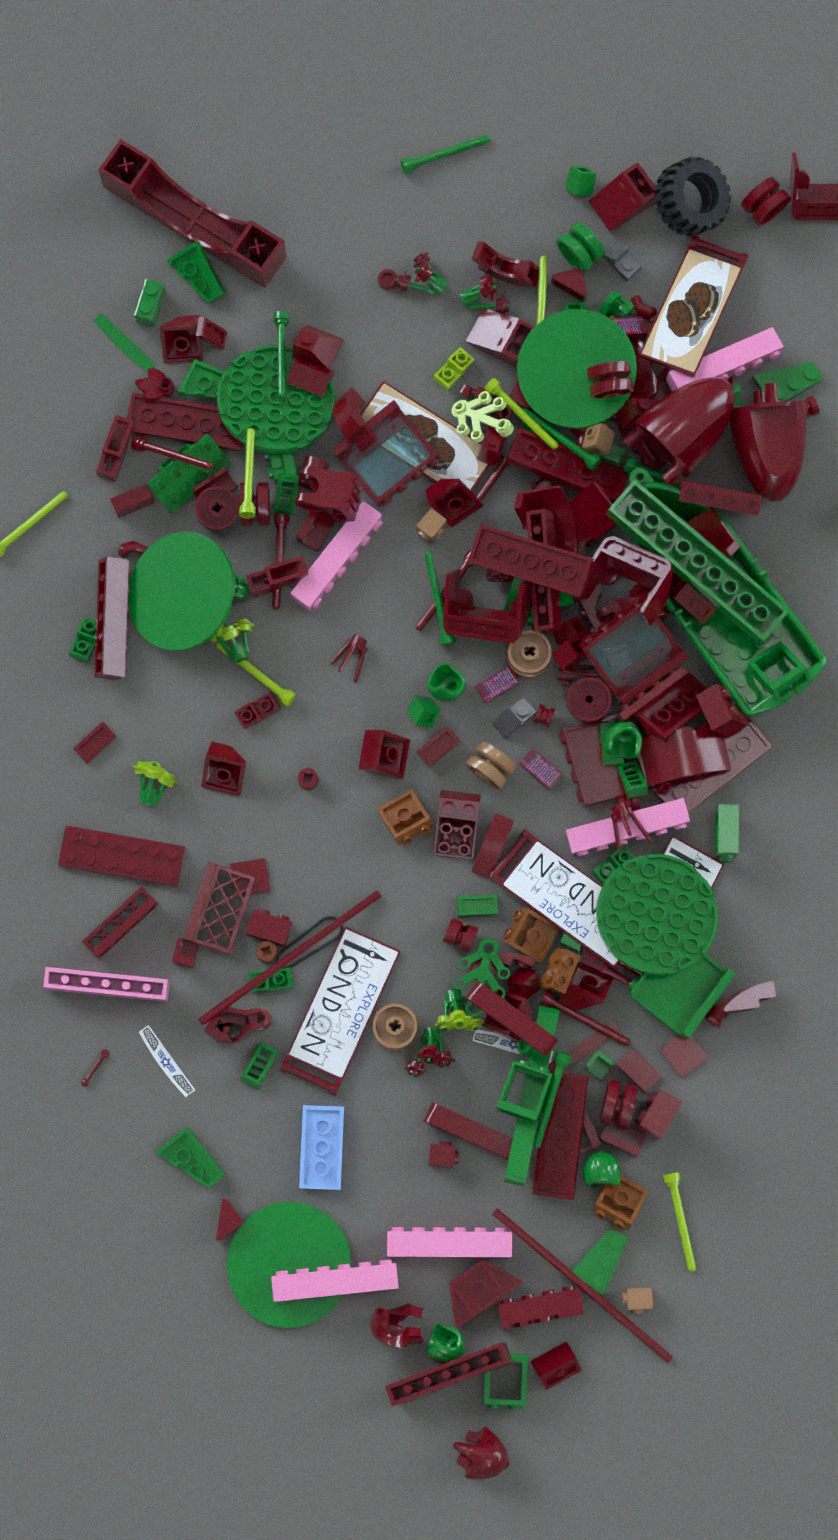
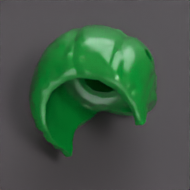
M442 662L433 669L426 685L430 694L437 700L452 702L463 694L466 688V681L458 668L450 665L448 662Z
M620 722L613 725L605 736V752L623 759L639 757L642 748L641 732L628 722Z
M599 1151L586 1159L583 1167V1180L588 1187L597 1188L599 1183L620 1186V1164L614 1155Z
M438 1322L431 1333L426 1354L430 1359L441 1364L460 1358L465 1350V1339L462 1333L452 1326H446Z

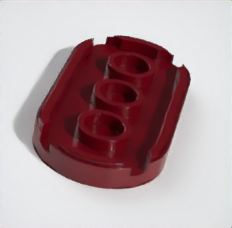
M638 337L629 338L636 356L637 374L633 388L634 391L628 400L630 398L654 399L659 391V380L651 361L639 357L644 343Z

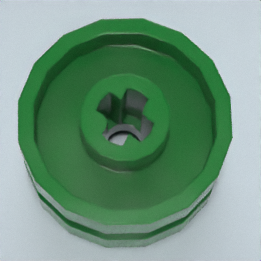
M576 222L569 229V234L565 233L556 240L557 247L563 257L573 268H581L582 273H585L592 267V261L598 262L605 256L604 247L599 239L587 226L580 222Z

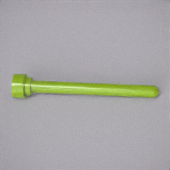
M546 256L540 257L537 324L545 319L548 261Z
M496 378L487 383L484 389L490 395L502 397L506 405L552 449L558 447V443L502 390L501 383Z
M252 428L247 430L244 502L239 507V516L247 519L255 517L256 509L252 503L255 431Z
M62 491L4 538L0 542V557L5 554L4 551H6L7 546L68 497L67 492Z
M218 642L216 644V647L227 655L221 644ZM244 660L237 663L279 696L280 702L286 707L296 698V694L293 691L282 689L248 661Z
M679 1172L663 1175L664 1183H667V1187H670L687 1267L690 1272H694L696 1265L678 1185H680L679 1180H681Z

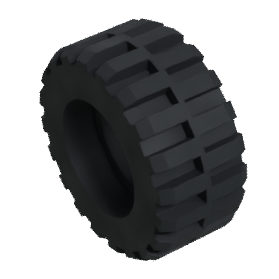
M688 157L670 165L662 171V175H659L657 179L658 184L655 185L654 193H656V196L654 197V202L658 206L656 208L657 213L661 214V220L664 224H668L669 229L672 231L676 230V233L680 235L694 236L714 229L725 220L726 214L729 213L730 206L728 203L731 202V195H729L731 189L730 185L726 183L727 178L725 174H721V169L718 166H713L714 163L712 161L705 160L703 157ZM686 180L694 184L701 195L702 204L699 213L691 209L685 200L684 184Z

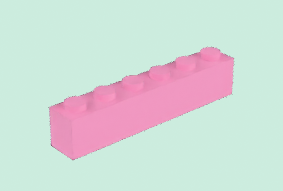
M771 327L704 356L694 377L672 370L668 373L666 381L670 389L674 391L685 384L703 378L718 377L728 380L733 375H742L751 367L753 369L760 367L767 360H776L780 357L784 346L774 328Z
M362 501L358 512H355V521L344 524L308 570L309 575L303 577L290 593L291 598L309 612L313 608H318L323 600L321 597L325 592L328 594L335 585L333 582L336 578H341L347 570L345 568L347 564L354 562L359 555L357 551L361 546L365 547L371 539L369 536L372 532H377L382 526V514L365 501Z
M684 798L633 811L648 834L655 833L656 836L668 833L667 829L675 827V830L687 828V824L690 823ZM631 817L627 822L632 836H628L623 822L618 823L617 820L620 846L628 844L629 839L636 838V841L646 839ZM611 818L566 830L572 854H577V857L589 854L588 850L596 849L598 852L609 849L608 845L616 843Z
M52 967L45 968L43 988L46 990L168 1002L170 987L168 979Z
M392 1227V1231H387V1257H512V1232H508V1228H495V1232H487V1228H474V1232H466L464 1227H454V1232L445 1231V1227H433V1231H425V1227H412V1231H404V1227Z
M390 1259L379 1261L380 1265L371 1266V1262L358 1263L359 1267L351 1268L350 1264L338 1265V1269L330 1270L329 1266L317 1267L316 1272H309V1268L296 1269L297 1274H288V1270L277 1271L276 1276H271L273 1300L276 1302L398 1289L397 1266Z

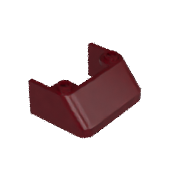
M792 153L790 171L792 216L797 220H838V184H810L808 173L799 170L796 153Z
M614 536L607 537L592 557L594 562L583 595L585 598H589L598 583L612 585L619 576L650 588L651 591L640 612L647 625L651 627L668 601L673 567L669 560L620 538Z
M455 569L446 574L443 628L448 634L504 643H514L521 637L531 608V582L524 581L519 584L518 598L511 602L510 611L473 606L474 599L471 592L459 589L460 569Z

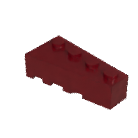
M574 1285L562 1287L563 1292L554 1293V1289L543 1291L542 1296L534 1297V1294L521 1296L522 1300L515 1302L513 1298L501 1300V1304L497 1306L502 1330L584 1314L580 1288L575 1289Z

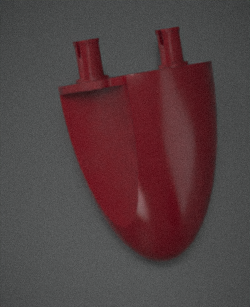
M718 377L703 378L685 384L661 398L633 421L635 425L634 430L622 441L631 450L642 438H645L652 449L671 467L661 476L671 486L680 475L687 478L704 460L721 437L733 412L735 403L734 388L727 380Z
M770 382L764 384L765 390L753 391L754 405L733 408L729 424L735 451L749 484L763 499L770 502H778L791 493L801 472L806 447L807 413L806 402L804 401L781 402V400H778L777 382Z

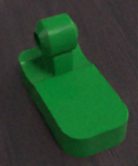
M613 291L608 294L598 313L609 318L614 311L623 317L629 313V307L619 301L622 295L617 291Z

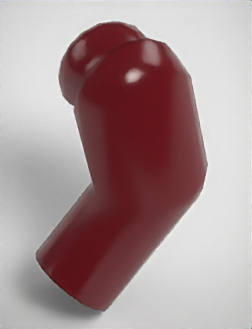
M640 295L631 298L638 316L651 319L657 315V309L644 305Z
M129 541L119 546L118 554L123 558H126L131 552L142 555L149 547L136 541Z

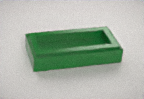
M498 894L457 896L458 917L499 915Z

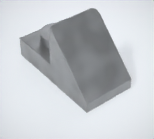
M613 241L605 249V256L603 258L626 281H629L642 268V265L628 253V246Z
M523 697L511 708L508 707L493 722V725L506 739L532 718L536 711Z

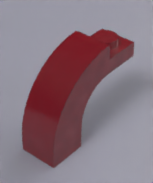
M484 241L477 242L471 259L479 265L478 269L498 280L513 285L536 287L539 279V267L532 261L506 257L495 251Z
M351 388L334 403L333 416L345 438H351L363 453L379 439L360 415L359 408L366 402L354 388Z

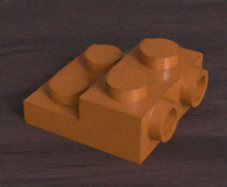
M412 789L377 808L398 846L410 844L413 841V837L419 834L426 835L430 832L431 827H433L429 815Z
M521 907V909H517L513 914L512 919L514 922L511 928L508 927L504 931L503 938L505 939L503 943L519 953L535 958L536 962L542 963L560 929L529 908Z
M557 948V950H554L549 957V964L546 972L541 977L539 987L546 991L565 994L580 956L566 949Z
M621 1176L620 1186L605 1184L592 1211L595 1212L597 1218L601 1220H606L607 1218L614 1222L613 1226L615 1228L629 1230L649 1191Z

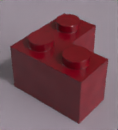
M578 616L562 623V631L552 632L557 644L560 646L551 654L562 670L588 659L579 645L582 643V639L589 635V632ZM596 644L590 648L593 653L599 650Z
M715 684L696 695L712 731L729 737L748 726L746 722L747 715L739 707L732 705L730 701L731 694L726 687Z

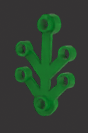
M487 938L482 940L478 951L458 961L459 968L466 970L470 967L471 963L482 958L481 966L453 981V986L456 989H463L467 983L477 978V981L485 985V980H487L494 993L498 989L502 990L503 996L501 998L505 997V990L499 986L489 969L490 960H492L498 969L499 978L505 980L510 977V970L503 965L497 955L499 945L494 939ZM489 944L493 947L490 953L485 950V947ZM462 960L468 961L467 967L463 968L461 966ZM505 969L508 971L507 977L500 975L501 970ZM459 979L463 981V986L460 988L456 986V981ZM468 1002L466 1005L468 1015L472 1017L479 1016L482 1010L478 1008L477 1012H472L471 1006L473 1004Z

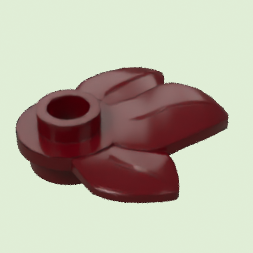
M148 368V378L135 380L138 389L145 392L144 397L148 399H158L161 396H168L174 392L172 380L167 378L162 371L154 368Z

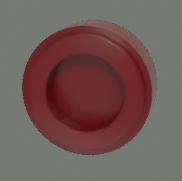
M390 269L381 271L378 275L379 286L384 290L395 288L397 284L396 273Z

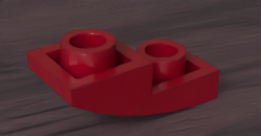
M268 692L234 713L242 727L247 729L281 710V707L272 692Z
M497 954L503 965L509 968L512 962L515 961L516 966L527 970L528 967L532 968L535 962V958L522 954Z

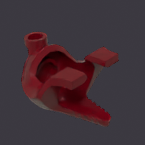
M409 1303L390 1310H385L382 1307L376 1308L371 1323V1331L374 1338L389 1347L405 1348L410 1343L421 1344L424 1341L421 1337V1328L409 1326L403 1330L402 1323L407 1316L422 1318L423 1308Z
M483 1427L480 1432L468 1431L465 1441L472 1444L463 1442L453 1443V1447L458 1452H461L456 1464L461 1465L466 1470L465 1477L467 1479L492 1478L509 1467L510 1461L507 1456V1450L500 1439L487 1427Z

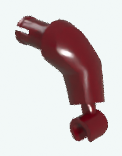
M464 385L460 390V394L469 398L472 393L475 395L474 399H477L479 394L486 390L477 386V389H474L469 385ZM492 394V395H491L492 401H491L488 405L493 404L494 399L497 398L498 396H497V395L494 396V395ZM506 406L503 410H497L490 413V415L499 419H506L510 416L511 410Z

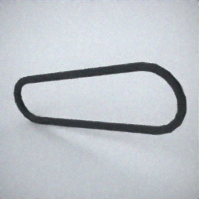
M333 916L322 918L277 954L276 962L279 961L282 953L327 919L336 920L337 918ZM343 925L340 926V932L334 939L330 940L326 944L317 948L316 950L304 956L303 958L291 964L290 966H285L283 968H292L296 966L300 962L304 961L313 954L317 953L326 946L338 940L342 935Z

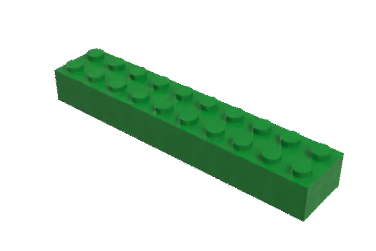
M635 479L606 512L609 518L649 552L669 560L676 575L692 586L759 645L767 639L788 614L789 610Z

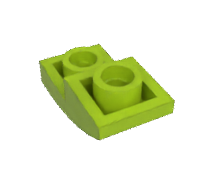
M459 347L434 374L433 380L448 391L466 372L475 359Z

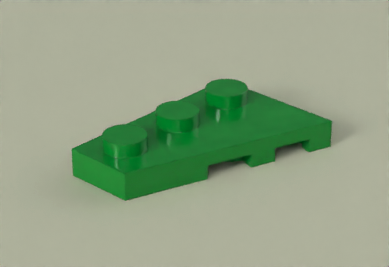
M200 241L194 242L166 260L170 266H173L182 278H185L192 285V288L207 303H212L226 294Z
M194 359L178 391V395L217 399L218 384L224 371Z
M814 362L752 376L760 391L765 390V383L777 382L778 400H781V402L791 400L824 379Z
M188 1126L155 1152V1154L163 1157L175 1167L180 1168L207 1188H211L226 1175Z
M609 1229L572 1272L597 1293L604 1295L629 1238Z

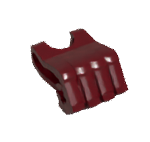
M305 466L301 469L300 478L310 485L313 493L302 492L296 496L295 505L311 512L332 509V521L341 523L355 521V512H358V503L361 499L359 494L361 484L355 478V475L312 466Z
M638 583L631 589L629 593L631 596L608 602L598 610L596 615L603 622L615 618L614 615L620 610L629 608L631 606L630 603L634 599L642 598L643 596L647 599L651 589ZM667 606L663 607L658 615L661 621L671 614ZM639 611L622 624V628L614 635V641L617 645H622L641 634L655 629L656 625L653 623L651 627L648 626Z
M228 1007L209 1021L208 1025H206L205 1033L214 1038L218 1043L235 1044L244 1040L253 1032L269 1028L272 1017L268 1010L262 1007L248 1010ZM258 1016H266L263 1022H257ZM230 1023L244 1028L233 1038L229 1037L232 1033ZM220 1025H224V1026H225V1027L223 1028V1031H220V1030H219Z

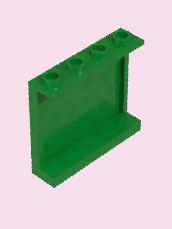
M704 954L694 965L678 973L670 975H648L641 973L637 980L634 978L628 985L629 991L626 995L685 1040L690 1038L736 973L730 968L726 970L707 954Z

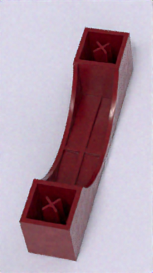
M122 139L118 141L98 170L105 189L190 242L200 241L206 252L264 288L269 284L287 257L285 241L252 220H238L206 205L172 180L151 157Z

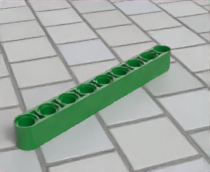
M539 1006L536 1023L555 1036L560 1010ZM536 1050L529 1057L528 1063L536 1069L538 1067L548 1069L551 1051L545 1057ZM525 1075L519 1106L535 1111L545 1081ZM516 1119L504 1183L525 1186L537 1124Z

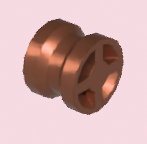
M265 941L258 945L256 952L259 960L264 963H271L276 959L277 949L273 943Z

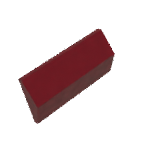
M688 673L636 711L635 716L647 734L665 740L703 711L696 695L708 688Z

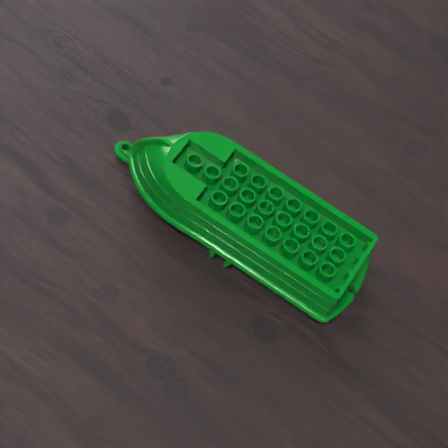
M634 469L629 477L630 483L635 479L686 523L713 508L740 545L728 559L789 610L788 614L767 639L759 645L718 609L702 624L671 597H668L665 605L723 686L729 690L731 697L742 712L748 717H752L777 708L792 699L791 695L777 702L752 676L747 663L779 641H782L807 667L811 681L796 690L795 693L798 695L804 691L826 666V656L768 578L767 570L761 569L757 563L758 558L751 555L728 521L714 507L679 501L680 487L654 482L645 469ZM641 476L643 480L639 481L636 477ZM633 538L634 545L647 550ZM783 657L764 669L763 672L772 682H775L795 669V667Z

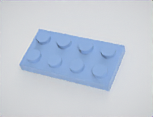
M303 1105L300 1189L341 1190L344 1107Z

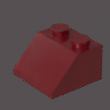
M365 730L358 769L376 775L403 779L410 739L385 730Z

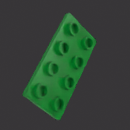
M209 434L204 435L193 445L184 444L177 452L211 462L213 465L212 469L207 470L173 458H167L157 467L160 472L147 482V485L169 513H173L194 495L193 488L224 467L227 468L231 465Z

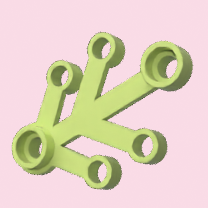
M487 391L479 394L477 399L470 402L466 400L456 402L451 410L452 415L458 418L459 422L456 431L462 437L467 436L470 433V428L467 426L466 418L470 417L473 426L471 438L476 443L484 439L480 422L496 428V431L502 437L511 435L514 427L509 420H497L487 416V414L497 410H503L506 407L504 399L497 397L494 399L493 404L488 405L492 401V397ZM482 404L488 405L476 411L473 410V408L478 407Z

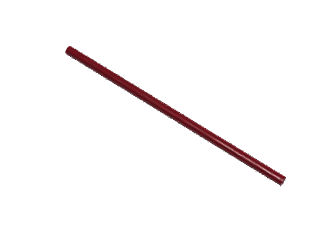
M376 890L198 1018L200 1024H206L381 898V894Z
M498 1208L495 1209L492 1213L495 1218L667 1363L670 1362L673 1358L671 1354Z

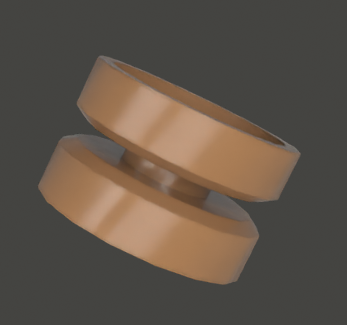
M533 630L522 631L521 637L517 641L509 643L507 651L508 665L519 677L526 679L537 678L544 674L549 667L552 655L551 644L540 632Z
M481 741L475 749L479 757L470 756L465 766L480 780L497 790H501L507 782L504 775L511 776L517 765L496 747Z
M392 1003L383 1006L373 1019V1033L376 1041L388 1050L399 1051L407 1048L413 1043L417 1035L415 1014L402 1004ZM393 1024H397L399 1026V1029H396V1032L392 1031L391 1026Z

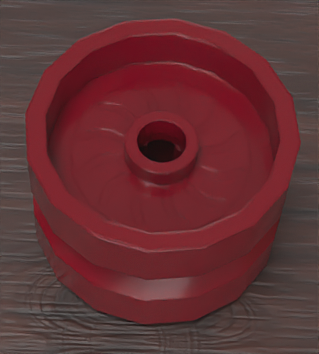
M773 176L758 184L741 202V207L748 214L753 213L752 219L759 227L775 218L791 201L790 195L785 190H779L780 184Z
M627 361L607 362L586 369L588 381L593 382L589 387L592 399L614 398L630 394L634 391L632 380L626 378L631 374L630 363Z
M259 482L256 486V495H254L252 485V503L256 508L255 514L257 515L258 525L270 526L269 482ZM240 483L239 507L244 502L245 483ZM240 517L241 526L253 525L254 517L249 519Z
M212 486L205 489L198 496L195 503V515L198 521L204 527L211 530H222L229 527L236 520L239 512V503L236 496L229 489L222 486ZM214 505L220 506L219 512L213 511Z
M593 677L581 678L573 682L566 694V706L570 714L582 721H596L602 718L610 709L612 702L611 692L607 685L600 679ZM586 696H592L591 699H593V701L591 703H587L585 701Z
M609 1079L599 1123L610 1125L615 1114H618L616 1120L617 1127L628 1130L636 1107L638 1086L627 1084L622 1095H619L621 1089L620 1081Z

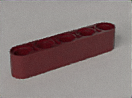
M479 981L476 982L465 997L545 1057L558 1041L551 1033Z
M431 1103L424 1119L425 1123L507 1160L509 1159L513 1138L438 1104Z

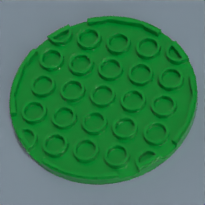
M565 310L541 321L525 339L518 357V382L527 403L540 417L557 426L581 429L610 419L623 407L631 395L630 393L608 399H592L589 387L593 382L588 381L586 369L607 362L627 361L630 363L631 374L626 378L632 380L634 388L637 374L636 356L628 336L612 319L591 310Z
M278 345L257 347L253 351L238 356L231 362L226 371L223 372L217 389L218 412L226 429L242 444L246 445L247 430L252 428L255 431V450L277 454L294 452L314 443L329 427L333 418V405L336 402L332 380L329 381L323 397L288 384L287 380L296 358L292 357L293 348L285 346L286 396L284 399H280L278 397Z
M194 532L172 533L157 540L142 554L132 572L128 595L130 616L142 637L159 648L178 652L192 650L205 644L217 634L218 629L226 622L232 610L231 604L233 596H235L236 583L229 557L215 541Z
M648 854L634 857L624 862L609 875L598 896L596 921L605 946L618 961L640 973L670 975L691 967L710 948L717 932L718 906L711 886L697 872L696 868L673 856Z
M298 1202L272 1204L248 1217L235 1233L227 1257L229 1284L240 1305L259 1321L282 1328L306 1326L330 1313L340 1302L344 1294L274 1302L271 1276H276L277 1271L288 1270V1274H297L296 1269L309 1268V1272H316L317 1267L329 1266L330 1270L338 1269V1265L350 1264L351 1267V1253L342 1230L332 1218L321 1210Z

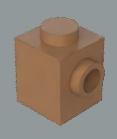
M603 423L587 427L582 448L589 453H596L599 456L609 454L615 432Z
M430 508L416 525L417 535L422 540H429L431 543L435 538L437 540L440 539L445 532L444 527L447 525V519Z
M652 1288L626 1289V1293H622L623 1306H627V1310H632V1314L644 1313V1309H653Z

